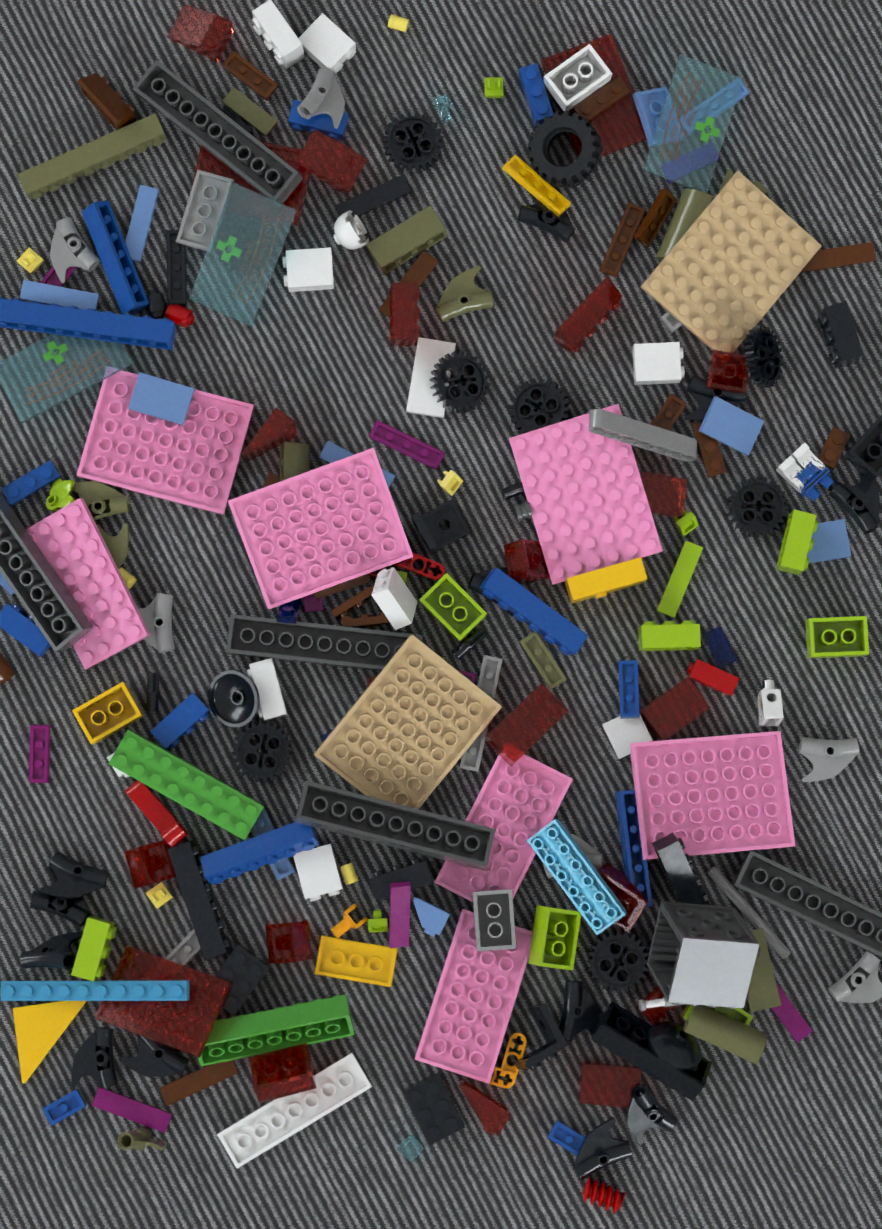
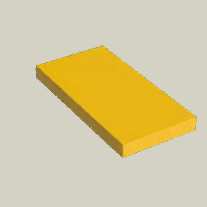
M321 935L315 974L391 987L398 948Z

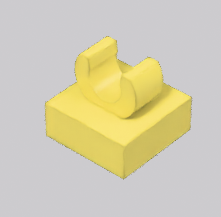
M28 248L17 260V263L31 275L44 262L31 248Z
M452 470L449 472L444 471L445 478L442 481L438 479L437 482L446 493L453 496L463 483V480Z
M160 882L146 893L156 909L173 898L163 882Z

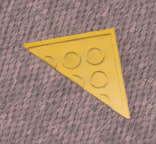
M55 1001L13 1008L22 1084L28 1081L87 1001Z

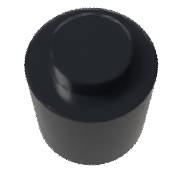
M159 290L148 292L147 299L149 305L146 306L148 315L153 319L164 318L166 305L163 293H159Z

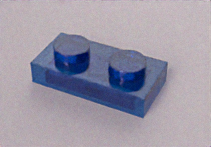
M300 599L280 605L277 622L296 624Z
M720 626L702 635L719 669L737 661Z

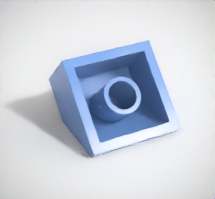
M415 896L413 902L421 926L425 928L424 932L433 937L435 934L440 936L450 913Z

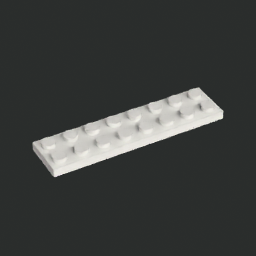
M352 1052L219 1132L217 1136L235 1167L239 1168L368 1090L372 1085Z

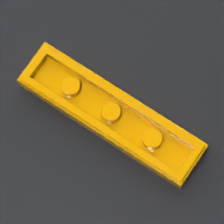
M516 154L503 165L502 169L550 211L554 212L557 217L570 207L571 202L540 177Z

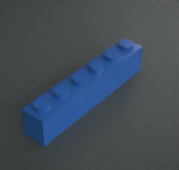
M109 201L93 202L82 211V215L122 315L126 313L137 314L149 305V301Z
M498 568L492 569L479 587L483 590V595L489 599H495L499 602L498 606L506 611L510 610L514 613V618L521 622L525 621L529 624V629L544 635V640L550 644H556L560 647L559 651L567 656L576 654L588 637L585 632Z
M635 790L615 792L628 908L652 906L648 864L647 860H643Z
M294 822L201 856L200 860L204 877L210 884H219L230 877H238L244 872L257 870L263 865L274 864L282 858L293 857L301 851L312 850L315 846L319 845L315 827Z

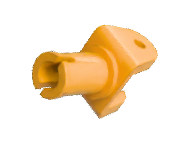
M355 903L343 912V920L330 929L338 939L350 928L357 929L368 920L365 917L356 924L348 915L349 912L357 907Z

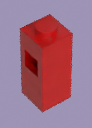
M696 659L695 662H690L686 671L689 673L687 678L729 697L732 696L739 681L738 677L699 659Z

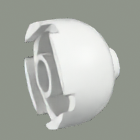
M351 210L338 217L334 225L335 234L333 235L338 245L341 244L350 250L361 248L369 243V238L365 239L364 236L367 231L357 215L353 217L351 215L353 211Z

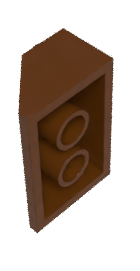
M95 73L77 81L83 95L115 130L130 125L137 120L134 114L136 112L129 103L126 105L122 101L123 96L117 90L113 91L109 87L111 83L106 77L103 76L101 78Z

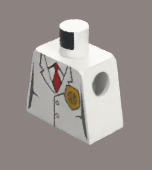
M774 680L762 681L763 690L758 694L759 727L779 726L784 718L781 690L774 689Z

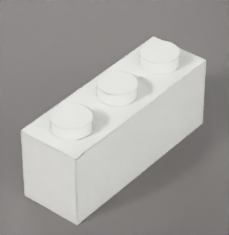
M270 658L249 664L248 676L254 681L259 692L260 706L258 713L260 718L263 717L267 721L288 715L273 659Z

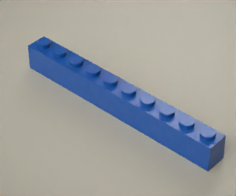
M0 297V327L173 350L177 329L175 323L170 319L163 318L158 320L150 316L136 317L129 313L121 315L112 311L98 312L91 308L83 310L75 306L61 307L53 303L46 305L38 301L24 302L20 299L8 300Z

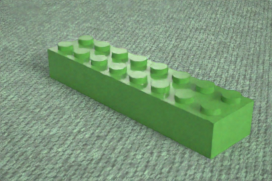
M131 729L127 730L108 763L243 840L248 836L264 808V804Z
M336 995L332 998L316 999L312 1002L297 1003L292 1006L277 1007L273 1010L258 1011L253 1014L238 1015L233 1018L219 1019L214 1022L199 1023L198 1025L191 1026L193 1047L201 1066L355 1035L346 995Z

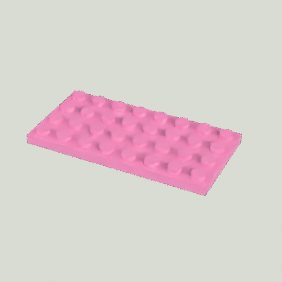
M84 498L75 500L26 529L93 626L91 631L73 645L85 670L94 667L151 635Z
M504 744L465 820L466 822L495 829L487 867L484 870L445 861L434 883L473 902L472 892L512 889V896L514 898L536 854L527 840L552 822L573 779Z
M462 909L415 1060L488 1084L490 1083L528 962L532 931L515 926L516 949L476 951L474 912Z

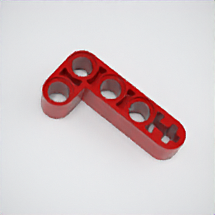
M413 552L412 558L406 559L402 563L392 564L435 582L445 575V569L442 564ZM417 560L424 563V567L420 570L413 567V563ZM427 564H431L429 568L432 570L439 568L441 575L437 574L435 577L430 570H428L427 574L424 573L427 569ZM369 573L371 577L377 578L378 573Z
M136 780L125 790V793L160 831L163 839L171 847H175L189 835L187 830L147 785Z

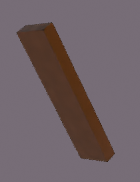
M630 202L628 203L599 269L600 272L617 278L634 235L644 216L645 208Z
M873 242L818 250L802 269L801 273L875 262Z
M423 250L381 305L379 312L394 322L439 261Z
M234 1060L211 1064L160 1087L159 1090L166 1105L169 1106L239 1072Z

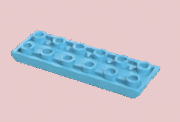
M554 819L527 840L596 935L627 914L624 906L558 819Z

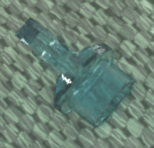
M449 95L434 97V109L441 111L443 123L451 121L449 108L453 106V102H450Z

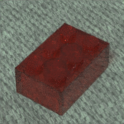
M393 282L389 289L390 346H413L420 337V327L416 326L420 315L419 307H416L417 300H419V288H416V283Z
M686 677L639 712L658 739L662 741L668 739L709 710L710 706L690 678Z
M307 1043L249 1058L254 1091L259 1103L317 1088L312 1058Z
M581 1061L579 1103L628 1108L632 1097V1089L640 1085L641 1069L631 1065Z

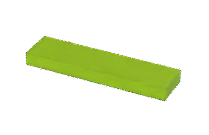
M685 540L657 612L675 618L703 547Z

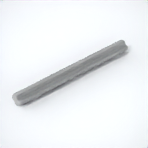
M714 866L709 869L708 875L756 929L763 928L766 941L782 959L787 958L791 953L789 949L717 867Z

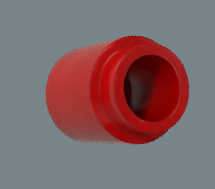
M170 304L166 310L165 318L187 328L193 324L195 315H193V310L178 304Z

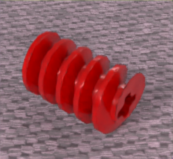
M590 1177L587 1178L582 1191L583 1202H586L588 1198H590V1205L598 1201V1208L605 1204V1211L613 1207V1214L620 1209L626 1193L624 1191L620 1195V1189L618 1188L613 1192L611 1185L605 1189L604 1182L598 1186V1180L596 1179L591 1183Z

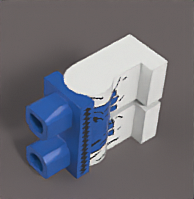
M806 443L802 444L776 469L802 497L806 496L811 501H814L821 495L814 487L815 485L820 483L827 489L834 483L828 474L830 470L811 452L810 447Z

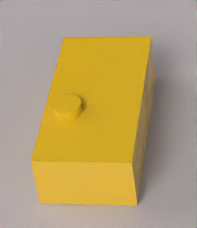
M639 557L569 577L565 580V586L570 603L573 604L594 597L596 599L607 596L608 593L643 584L647 580V575L642 558Z

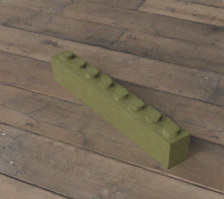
M155 113L17 174L29 200L38 199L43 196V193L56 191L61 185L66 183L72 184L78 180L77 178L90 176L95 173V170L100 168L106 169L118 160L124 161L128 159L129 155L144 152L147 147L152 145L158 146L167 138Z

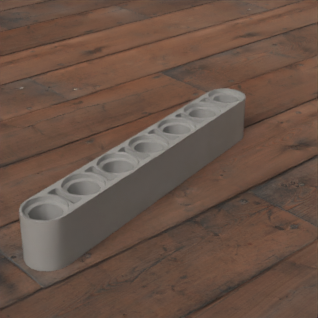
M593 409L589 412V431L591 433L682 461L690 462L697 459V440L602 409Z

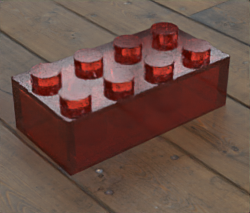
M541 683L487 734L485 740L512 767L563 719L569 710Z

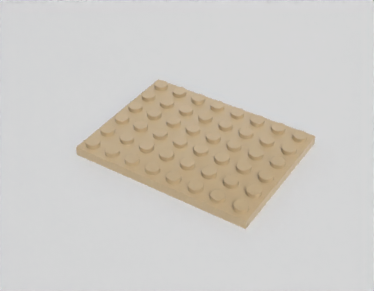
M736 171L640 287L723 361H727L746 338V334H749V330L758 324L822 245L743 174Z
M411 634L315 751L314 755L365 796L419 809L502 708V705Z

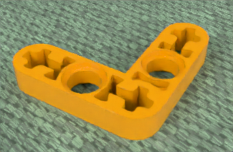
M515 1032L509 1037L501 1067H494V1073L489 1084L507 1089L514 1085L519 1069L515 1065H508L506 1059L509 1055H515L518 1060L523 1057L527 1041L522 1033ZM517 1036H520L521 1041H523V1044H519L517 1048L518 1051L521 1050L520 1054L515 1051H509L510 1047L514 1049L515 1043L512 1039H516ZM496 1071H501L499 1075L503 1077L509 1074L512 1081L503 1084L504 1081L498 1078V1082H495Z

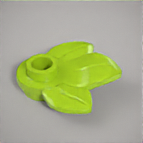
M58 478L50 488V496L47 498L46 507L51 511H58L74 502L75 500L70 496L75 481H63L61 478Z

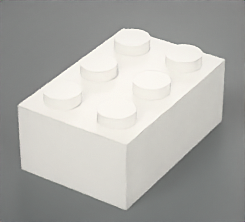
M268 0L252 11L253 19L251 20L254 24V30L259 36L262 34L265 46L269 51L273 50L274 58L280 66L283 65L285 69H288L304 58L303 44L272 0Z
M588 44L546 74L543 83L562 110L569 111L610 82L612 72L593 47Z

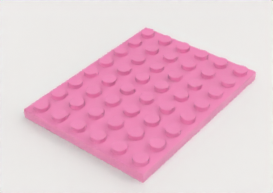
M107 367L76 476L225 515L254 405L195 390L184 426L129 410L128 407L138 374Z
M619 404L602 409L622 415ZM589 413L509 438L525 495L532 509V518L552 585L564 582L569 577L663 552L632 445L591 433L589 431Z
M374 447L228 500L268 610L413 557Z
M781 731L630 743L643 860L659 859L652 843L671 833L677 839H682L685 845L683 852L689 856L795 846Z

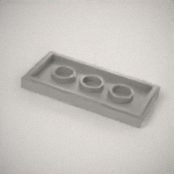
M197 169L176 243L213 253L234 184L233 179Z

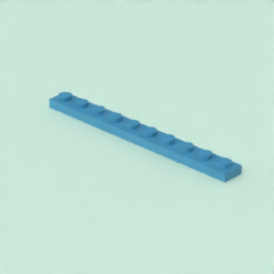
M189 980L1 981V1001L189 1000Z

